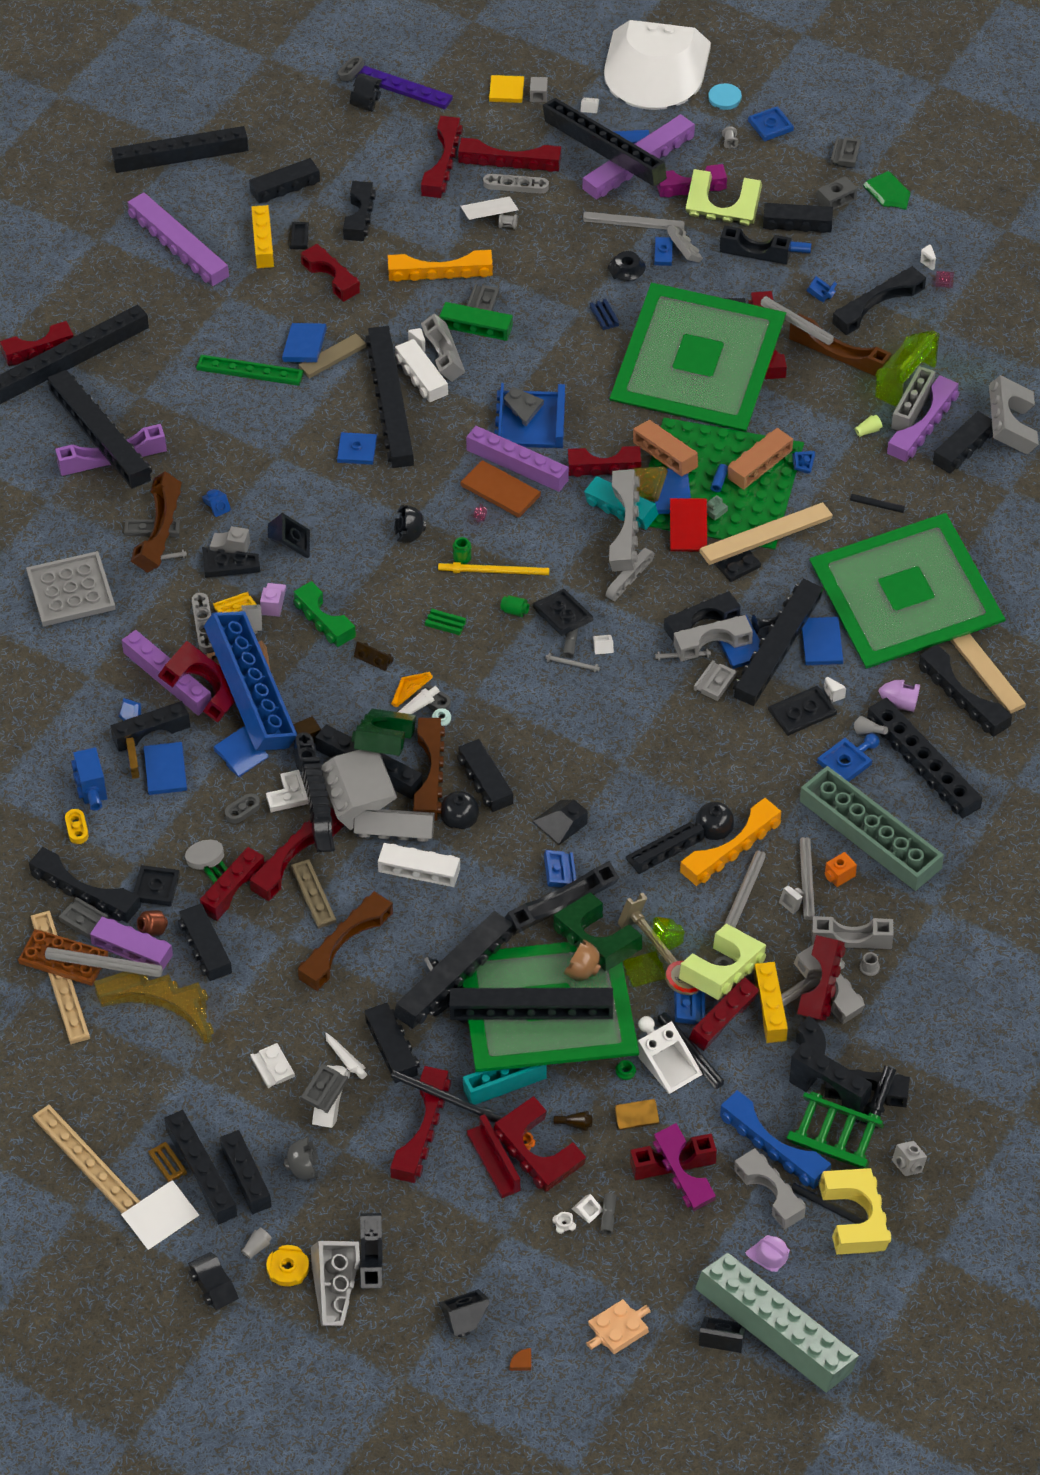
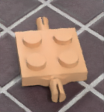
M623 1299L588 1321L596 1337L586 1342L587 1346L592 1350L602 1344L608 1347L613 1354L624 1349L649 1333L648 1327L641 1320L642 1317L651 1313L649 1307L644 1305L635 1311Z

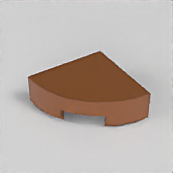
M531 1348L523 1349L514 1355L510 1362V1371H531Z

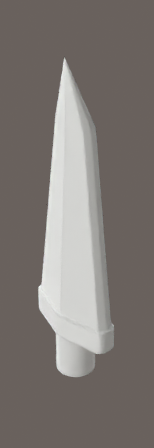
M436 685L429 691L424 688L398 712L413 714L435 701L433 696L440 692Z
M325 1033L326 1041L347 1069L352 1073H356L360 1079H364L367 1076V1073L364 1071L365 1066L355 1059L332 1036Z

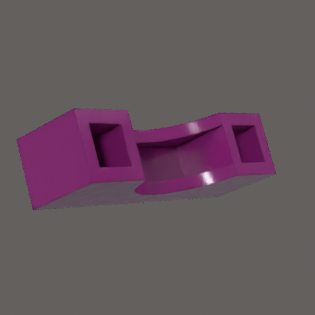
M724 165L706 166L705 171L711 172L712 175L709 191L727 189V175ZM670 170L666 171L667 179L657 185L660 197L669 198L676 195H688L692 177H683Z
M677 1123L655 1133V1141L652 1142L657 1153L661 1152L665 1158L662 1162L667 1171H672L674 1178H672L677 1190L681 1188L684 1194L682 1199L686 1207H691L695 1211L715 1201L716 1195L707 1178H695L688 1175L679 1163V1155L686 1146V1140Z

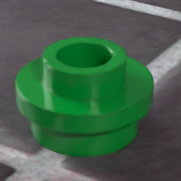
M623 1060L616 1066L615 1072L620 1079L629 1080L635 1076L636 1067L631 1061Z

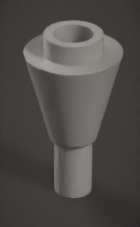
M860 716L854 723V729L858 735L870 733L887 734L888 732L887 727L880 726L863 716Z

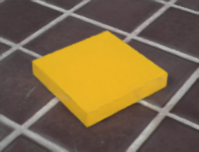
M491 75L489 102L522 103L524 76Z

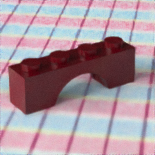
M315 244L301 252V264L311 273L324 272L334 277L332 281L333 293L344 302L360 293V281L358 278L350 274L346 267L340 265L336 258L330 256L326 249Z
M67 321L51 325L48 334L40 340L25 341L17 336L0 341L1 352L8 366L18 365L73 338L74 335Z
M640 446L621 447V450L616 455L609 458L595 457L586 448L568 449L569 476L612 475V471L634 469L635 474L641 473Z
M247 847L200 898V903H202L210 918L218 921L229 909L232 898L238 888L246 881H250L251 875L263 866L264 855Z
M816 935L811 955L821 965L822 978L819 985L813 991L801 995L797 1014L826 1021L827 1017H829L831 1013V998L834 997L836 992V978L839 977L841 971L840 961L845 954V942Z
M744 977L693 1028L689 1040L705 1051L717 1039L729 1022L739 1013H742L756 999L760 990Z
M712 1133L691 1137L686 1143V1146L679 1155V1163L683 1170L716 1164L717 1150ZM651 1146L630 1150V1165L635 1180L672 1173L671 1170H666L662 1162L665 1158L661 1152L657 1153Z

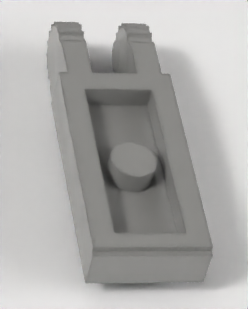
M669 225L667 233L685 258L690 261L701 262L703 257L699 254V249L692 245L691 239L686 236V231L681 227L676 228L674 225Z

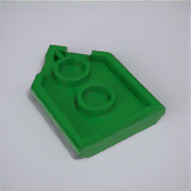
M890 171L869 179L863 184V187L882 206L900 207V209L907 210L911 192Z

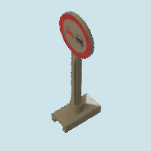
M640 893L635 902L628 898L617 924L621 929L633 924L641 928L669 964L665 972V980L669 987L683 995L698 993L699 989L679 979L680 967L683 961L675 959L646 922L642 914L647 901L645 894Z

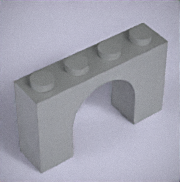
M1000 375L989 385L993 438L1024 454H1029L1039 445L1038 432L1020 423L1012 415L1010 409L1020 414H1025L1035 405L1034 392Z

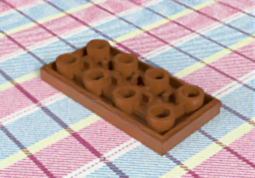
M483 460L461 481L463 488L518 518L541 496V491Z
M34 929L18 961L19 964L93 986L102 968L46 959L45 951L47 947L106 957L109 954L107 950Z

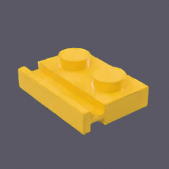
M248 592L213 603L214 609L217 612H240L241 605H257Z

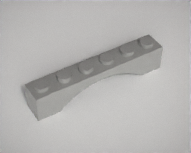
M634 469L612 471V488L615 497L625 508L623 527L609 549V562L612 572L634 570V563L638 561L637 551H635V547H638V538L635 534L639 531L638 521H636V517H639V508L636 504L640 501L639 491H637V487H640V478L636 476Z

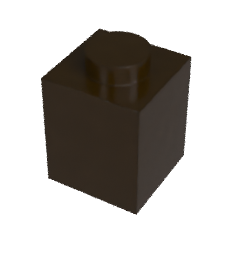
M313 716L293 724L297 734L302 732L308 733L312 736L313 742L316 743L315 737L321 731V728Z

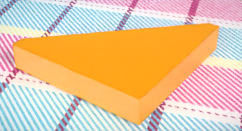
M430 672L402 677L391 704L394 707L401 705L431 680L433 675Z

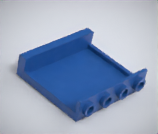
M501 383V390H497V401H500V403L496 404V414H499V416H496L495 426L498 427V430H495V434L523 447L563 448L565 384H558V392L524 391L544 400V405L529 424L524 426L520 417L515 416L512 410L504 404V397L509 391H504V383Z

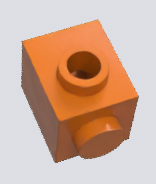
M843 852L826 862L825 876L829 882L839 887L856 876L857 864L846 852Z

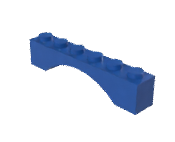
M738 1090L721 1105L720 1116L726 1124H731L741 1136L749 1138L756 1148L767 1152L770 1159L781 1163L788 1173L795 1174L804 1186L809 1185L812 1189H815L819 1185L818 1182L822 1172L831 1170V1163L816 1151H805L790 1147L770 1135L758 1120L753 1102Z

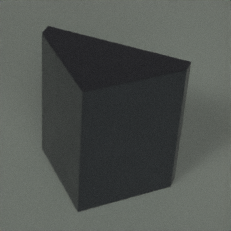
M705 1316L700 1327L699 1346L742 1353L746 1329L738 1322Z

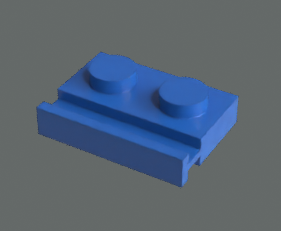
M545 850L544 862L547 885L562 888L575 881L576 872L573 852L565 854L562 851Z
M700 990L693 995H683L674 991L675 1022L693 1025L699 1023L705 1017V993Z

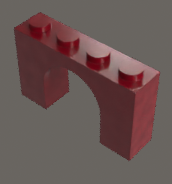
M186 641L165 664L158 677L172 688L186 674H197L208 680L213 687L214 697L203 712L218 723L235 704V700L221 667Z
M533 1096L497 1121L494 1126V1133L499 1141L503 1142L507 1147L509 1155L519 1161L521 1169L525 1173L530 1174L536 1187L542 1188L547 1192L585 1164L586 1156L574 1142L550 1157L537 1156L527 1149L523 1136L545 1120L547 1113L546 1109Z

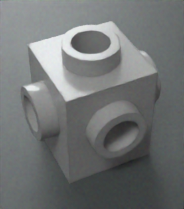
M915 1141L896 1145L892 1161L904 1176L922 1173L927 1156Z

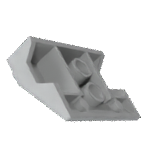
M356 750L335 756L321 765L325 779L324 784H326L337 819L349 830L353 829L356 816L365 810L379 811L397 798L381 754L378 752Z

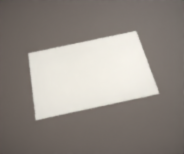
M510 196L461 206L469 220L519 210Z
M173 1180L121 1214L148 1250L199 1216Z

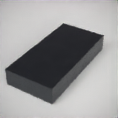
M292 222L290 249H308L309 222Z

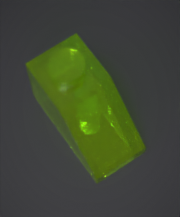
M653 918V931L669 951L683 944L685 933L681 925H677L673 919Z

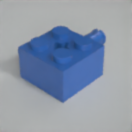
M95 747L73 752L74 760L71 761L79 799L83 798L84 804L90 803L91 810H99L102 808L101 801L107 799L97 749Z

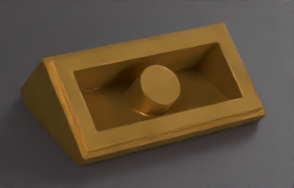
M655 1099L615 1105V1116L619 1130L659 1124Z

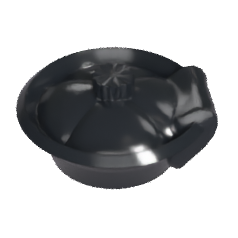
M623 251L612 259L608 269L613 279L633 280L643 275L646 265L636 253Z

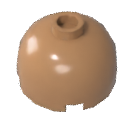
M583 940L572 957L569 967L566 968L564 975L576 981L587 980L591 975L596 976L601 967L598 964L600 955L596 947Z

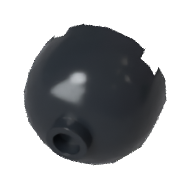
M401 505L397 513H400V516L395 518L394 525L395 535L399 532L400 536L397 541L411 542L417 540L422 532L426 530V521H424L422 513L412 506ZM401 531H407L406 534H401Z
M456 791L444 798L441 804V819L448 827L466 829L475 824L478 819V803L469 793Z
M706 803L697 812L695 826L700 824L704 828V836L709 840L724 839L734 829V816L732 811L723 803Z

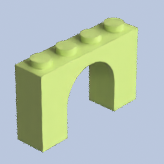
M693 170L685 208L690 216L699 217V215H705L707 219L711 220L722 218V221L728 223L739 221V224L749 226L750 223L754 224L762 188L761 180L744 178L738 201L728 208H719L714 206L708 199L712 179L711 172Z
M726 923L715 933L713 949L730 957L735 963L727 966L714 965L692 953L681 963L679 979L720 1000L747 974L753 972L755 964L764 962L766 958V944Z

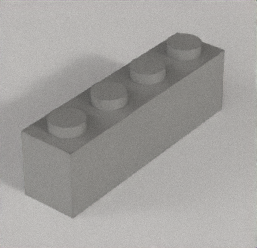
M918 367L893 413L891 429L899 431L913 426L930 395L931 386L935 382L936 371Z
M380 809L379 811L365 810L354 818V833L358 834L359 837L378 835V838L389 839L390 836H397L398 840H409V837L417 838V841L426 842L428 839H432L434 834L435 813Z

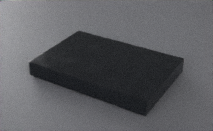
M565 589L532 603L536 612L561 636L593 621V616Z
M818 685L768 706L769 712L787 736L837 715L836 709Z

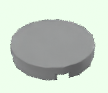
M217 840L199 841L190 846L185 853L188 866L198 870H202L206 866H209V868L214 867L224 858L223 846Z

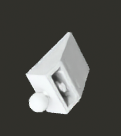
M644 1016L639 1020L638 1026L641 1031L647 1032L648 1035L637 1041L639 1048L638 1057L668 1094L703 1075L672 1021L654 1030V1020L649 1016Z

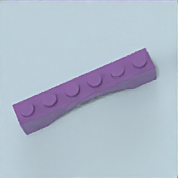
M939 375L931 386L930 400L932 405L930 410L921 421L894 434L888 442L887 454L905 462L910 457L913 458L917 447L923 445L926 435L932 433L935 423L939 424L942 414L944 412L947 413L951 402L957 400L959 396V383Z
M161 424L142 428L137 434L127 439L128 443H132L135 451L140 453L142 457L167 451L165 435ZM68 445L55 449L61 476L111 465L98 448Z

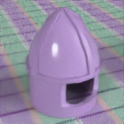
M893 680L879 688L882 699L887 697L897 709L914 712L920 685L915 684V686L904 684L905 680Z

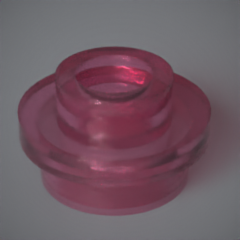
M483 504L475 507L473 518H476V522L485 521L487 507H484Z

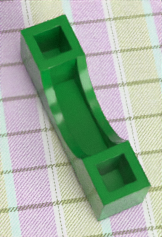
M312 581L293 591L295 607L304 612L308 621L312 620L315 623L316 629L326 635V639L330 644L334 643L337 647H340L356 637L355 625L345 615L331 616L320 610L323 604V592Z

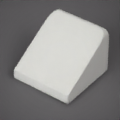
M584 97L581 101L580 112L597 113L599 99Z
M929 244L922 249L920 262L929 269L934 270L936 257L932 246Z
M422 329L409 330L408 341L414 339L423 352H425V338Z
M611 635L593 637L595 654L614 653Z
M826 677L824 690L830 701L835 702L844 699L846 694L845 686Z
M589 1194L581 1199L572 1210L590 1223L603 1211V1208Z

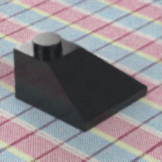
M281 513L268 523V538L303 557H310V529L284 513Z
M574 799L560 800L532 822L560 845L588 824V811Z
M479 1289L439 1302L451 1333L458 1337L467 1336L470 1334V1331L476 1329L490 1304L489 1298Z

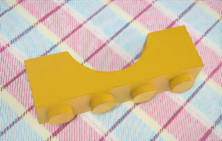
M269 205L251 206L257 268L274 267Z
M775 962L757 963L754 967V980L756 987L760 990L758 994L762 1006L766 1043L787 1041L788 1027Z

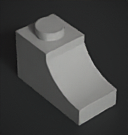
M231 526L230 531L226 533H214L210 550L218 551V549H223L226 553H235L236 551L247 552L250 545L249 529Z

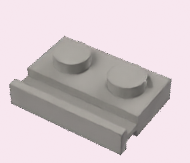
M712 660L695 683L694 691H701V694L718 701L736 677L737 671L722 664L718 665Z

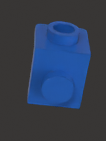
M815 276L806 291L819 301L824 302L827 298L831 299L836 292L834 288L837 283L833 282L829 286Z
M217 489L207 492V495L202 496L203 502L211 507L215 517L231 510L226 494Z

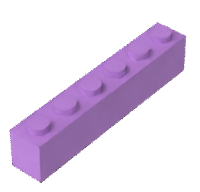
M475 426L466 437L467 451L560 492L569 481L568 466L483 428Z
M137 630L122 639L123 653L177 699L183 701L196 715L199 716L203 713V710L212 699L211 692L190 674L184 675L172 688L158 677L165 664L170 660L166 654Z

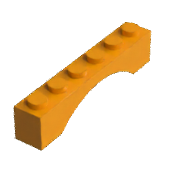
M477 250L462 258L446 262L421 261L406 254L388 255L389 281L493 276L491 250Z
M763 798L751 808L750 817L741 833L733 840L717 848L694 851L681 861L680 873L696 886L701 882L706 883L714 872H720L726 863L736 860L739 853L743 850H749L757 839L762 840L769 830L776 829L781 823V810L769 800Z

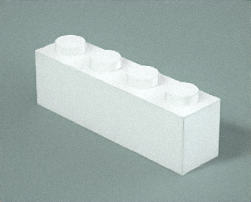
M414 339L395 346L396 363L402 365L405 375L411 377L414 387L417 386L423 398L426 397L429 402L448 395V383Z
M384 843L378 859V872L455 887L460 871V858L452 855L437 854L432 851L427 852L417 850L416 848L402 847L396 844Z

